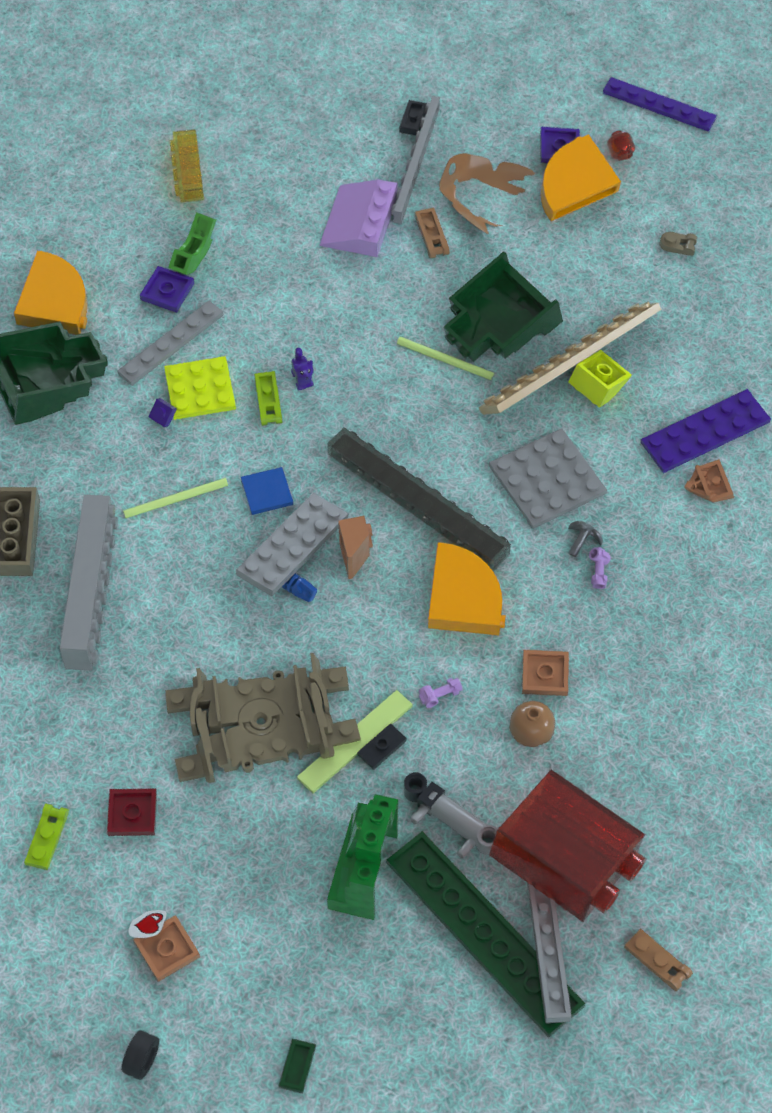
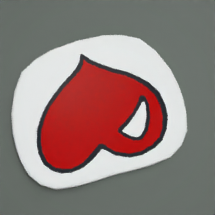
M152 910L135 918L129 926V935L135 938H148L157 935L163 928L167 913L163 910Z

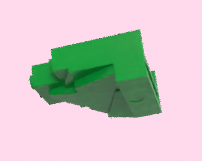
M375 794L373 800L370 799L368 804L358 802L351 815L327 897L329 910L370 920L375 919V883L381 865V849L385 836L396 839L398 837V799Z

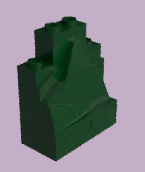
M503 251L449 297L450 310L455 317L444 326L446 333L444 337L451 345L455 344L458 347L459 353L464 358L469 357L473 362L489 348L496 355L501 354L506 359L513 352L516 353L537 334L542 333L545 336L563 322L559 302L555 299L551 303L509 264L507 253Z
M61 322L0 333V394L15 425L32 422L61 411L66 403L75 402L77 398L89 396V390L92 386L91 378L104 376L105 368L108 366L107 357L105 354H102L99 341L94 338L92 332L69 336L68 331L63 328Z

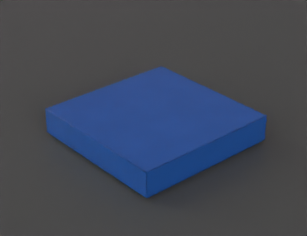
M282 467L241 477L251 515L293 505V499Z

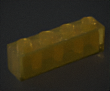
M196 129L173 131L170 149L171 152L175 151L171 158L172 166L177 168L173 169L174 181H178V184H174L175 194L180 196V202L204 200Z

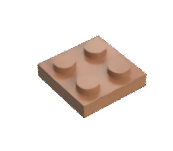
M523 650L522 694L568 696L569 652Z
M176 915L164 921L163 928L157 935L133 939L157 982L200 958V953Z

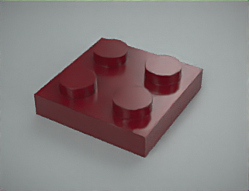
M109 789L108 836L155 835L157 789Z

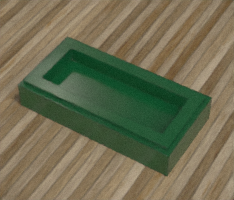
M292 1038L279 1082V1088L303 1094L316 1044Z

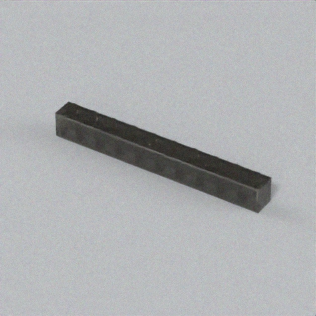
M344 427L327 443L328 455L449 541L479 556L488 564L493 572L510 555L511 544L505 537L498 536L488 525L481 524L472 514L461 510L455 502L444 498L438 490L427 486L421 478L414 477L405 467L393 462L388 455L377 451L371 443H366L360 439L355 432H350Z

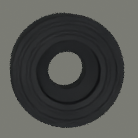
M139 1030L133 1036L126 1049L121 1071L124 1074L142 1080L149 1072L156 1058L160 1042L159 1038Z

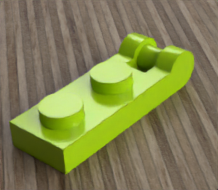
M275 371L255 373L261 425H268L271 422H276V424L283 423ZM266 411H274L275 414L267 415Z
M47 803L44 805L42 816L24 861L25 865L48 870L68 817L69 809L63 807L57 809ZM50 817L57 818L56 823L49 822Z

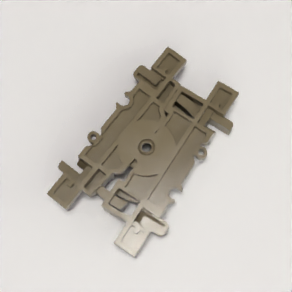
M310 653L312 672L309 673V677H307L306 667L297 668V665H293L294 673L289 674L286 678H284L282 671L277 670L273 673V680L268 677L247 680L238 677L239 683L236 686H230L228 679H225L222 683H217L216 676H212L213 680H207L206 675L201 669L196 668L197 676L193 678V687L165 690L168 714L190 711L193 736H200V740L196 745L197 754L175 759L179 782L205 777L208 783L215 782L211 762L215 761L225 772L235 771L242 765L243 771L250 773L254 769L253 763L262 765L280 760L288 763V755L290 753H297L299 760L304 755L320 752V756L324 759L330 758L335 754L333 746L361 741L355 718L333 723L329 712L327 693L349 691L346 666L321 670L320 661L314 653ZM201 709H209L208 715L207 710L202 711ZM260 718L265 720V723L262 725L257 723V720ZM236 726V727H232V728L227 729L226 734H225L224 728H222V727Z

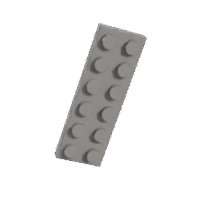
M312 493L236 569V575L268 595L273 596L339 529L338 520L347 519L349 513Z

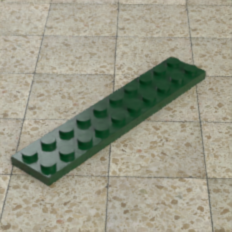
M423 831L386 859L387 865L548 1038L567 1023H545L535 949ZM567 984L572 1018L585 1007L586 1003Z

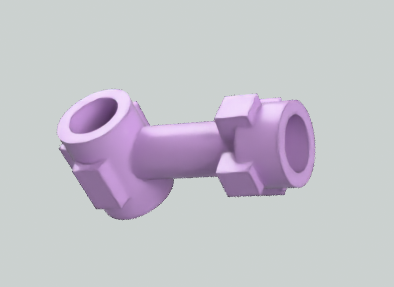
M594 547L589 553V558L595 561V575H592L591 584H593V588L604 589L607 585L604 566L610 562L611 557L604 549Z
M450 678L447 680V685L434 690L430 685L424 686L419 690V699L427 708L436 706L439 702L437 698L452 693L453 696L458 695L463 690L461 682L458 678Z

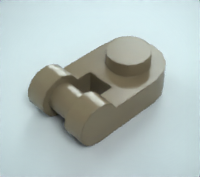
M665 232L662 234L660 247L664 251L693 256L695 253L694 245L697 243V236L695 234L684 235L675 232Z

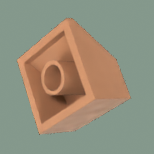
M364 516L338 520L339 544L348 579H352L369 557V548H373L371 524H366Z

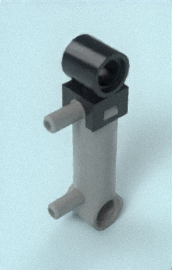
M413 772L406 776L404 779V795L409 801L417 802L418 810L410 818L412 823L418 824L426 814L429 816L434 815L463 836L467 841L457 851V855L460 858H465L474 846L484 855H491L498 851L500 832L495 826L485 824L445 795V790L433 781L427 786V779L423 774ZM412 786H419L420 789H419V790H413V789H411L410 787H412ZM491 838L494 841L491 843H486L483 841V839Z

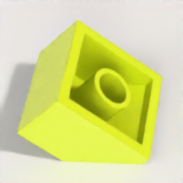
M599 350L576 365L568 383L600 408L620 391L632 374L602 350Z

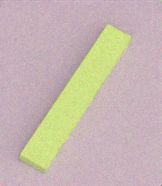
M396 690L357 724L361 741L333 746L335 752L333 757L324 759L320 756L299 774L297 779L314 794L354 759L360 749L390 723H395L413 707V704Z

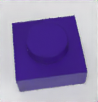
M157 398L148 417L161 426L168 427L177 408L162 398Z

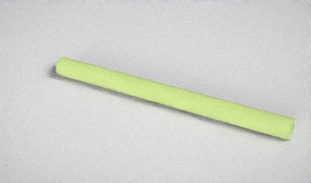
M399 337L397 340L398 345L491 380L494 376V372L403 337Z
M226 478L123 510L125 518H129L226 487L228 483Z

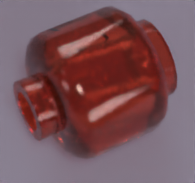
M621 130L615 131L607 141L612 158L622 161L633 156L635 145L630 133L622 132Z

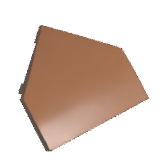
M720 459L701 466L696 465L691 479L684 486L686 490L713 503L734 498Z

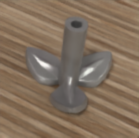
M575 521L568 527V529L580 530L568 553L574 557L578 555L586 538L590 535L600 545L603 543L600 533L586 522Z

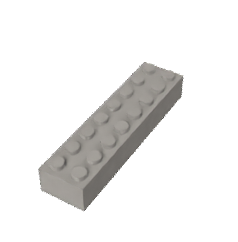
M83 496L60 643V652L65 669L92 671L93 663L98 662V650H95L96 643L100 644L101 630H98L99 624H103L104 611H101V607L106 605L107 593L104 591V587L109 585L110 575L107 572V567L112 566L110 548L115 546V535H112L113 529H117L118 518L115 516V505H112L110 496Z

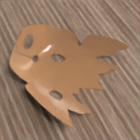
M461 153L448 160L439 183L441 193L453 202L452 206L459 214L474 226L489 234L485 223L494 227L503 225L494 224L481 216L472 214L469 209L457 200L454 182L456 180L459 182L469 181L471 178H475L489 186L512 195H518V193L525 192L526 189L508 182L512 180L524 181V176L534 175L535 172L525 166L510 162L500 163L497 169L493 171L489 159ZM452 163H455V171L450 175L449 168Z

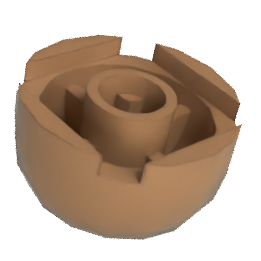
M528 701L515 708L511 715L509 728L517 742L524 746L537 747L550 741L554 735L556 723L553 712L548 706L541 702Z

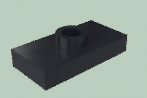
M413 100L408 101L399 127L400 133L416 136L417 131H420L421 119L425 117L427 103Z
M390 723L357 753L374 770L407 741V738Z

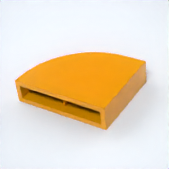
M589 134L577 137L572 142L564 145L551 157L546 166L541 185V202L544 212L550 221L619 191L620 179Z
M37 251L14 311L16 325L35 327L61 322L63 328L68 331V334H80L81 330L85 329L87 325L86 315L88 308L85 287L80 274L63 258L48 252Z
M438 542L428 628L499 635L500 628H505L506 615H501L502 592L496 575L486 562L471 551L460 546Z

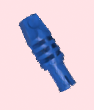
M296 573L282 586L289 593L307 602L313 601L317 593V589L311 583Z

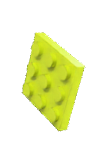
M226 356L164 366L170 402L172 406L177 408L173 416L174 420L236 410Z

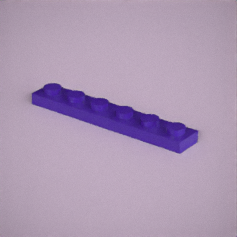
M610 77L603 89V94L707 132L710 131L717 118V115L613 77Z

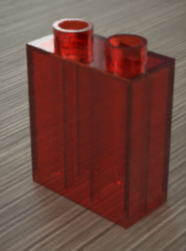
M552 769L499 827L489 854L493 859L532 885L549 899L554 900L556 904L582 922L585 921L594 908L605 914L620 894L621 890L614 886L617 880L622 876L631 882L640 872L647 859L638 853L645 837L643 832Z

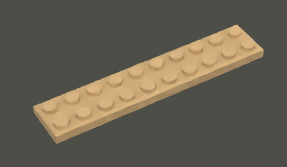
M645 302L641 305L638 303L629 307L628 313L612 318V323L609 325L607 323L596 329L597 332L592 335L590 333L582 337V342L577 345L572 344L565 348L566 352L562 355L556 354L549 358V363L535 367L533 373L529 376L526 374L516 380V384L505 386L496 397L492 395L484 400L485 404L478 407L483 415L503 412L662 310L659 303L650 304Z

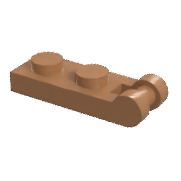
M434 207L415 211V219L429 258H435L439 254H443V256L449 255V246Z
M641 928L624 946L627 951L674 991H678L682 986L683 980H688L693 974L687 965L677 960ZM672 968L677 971L675 976L668 973Z

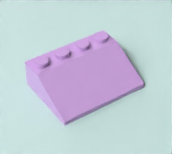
M377 179L340 185L320 246L378 257L391 218L392 205L396 203L397 183Z

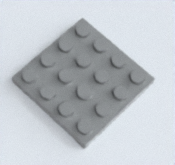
M562 428L489 462V467L533 529L607 494V489Z

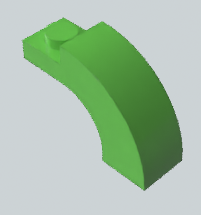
M196 212L188 237L180 248L174 249L168 268L185 275L193 273L213 241L211 235L217 219Z

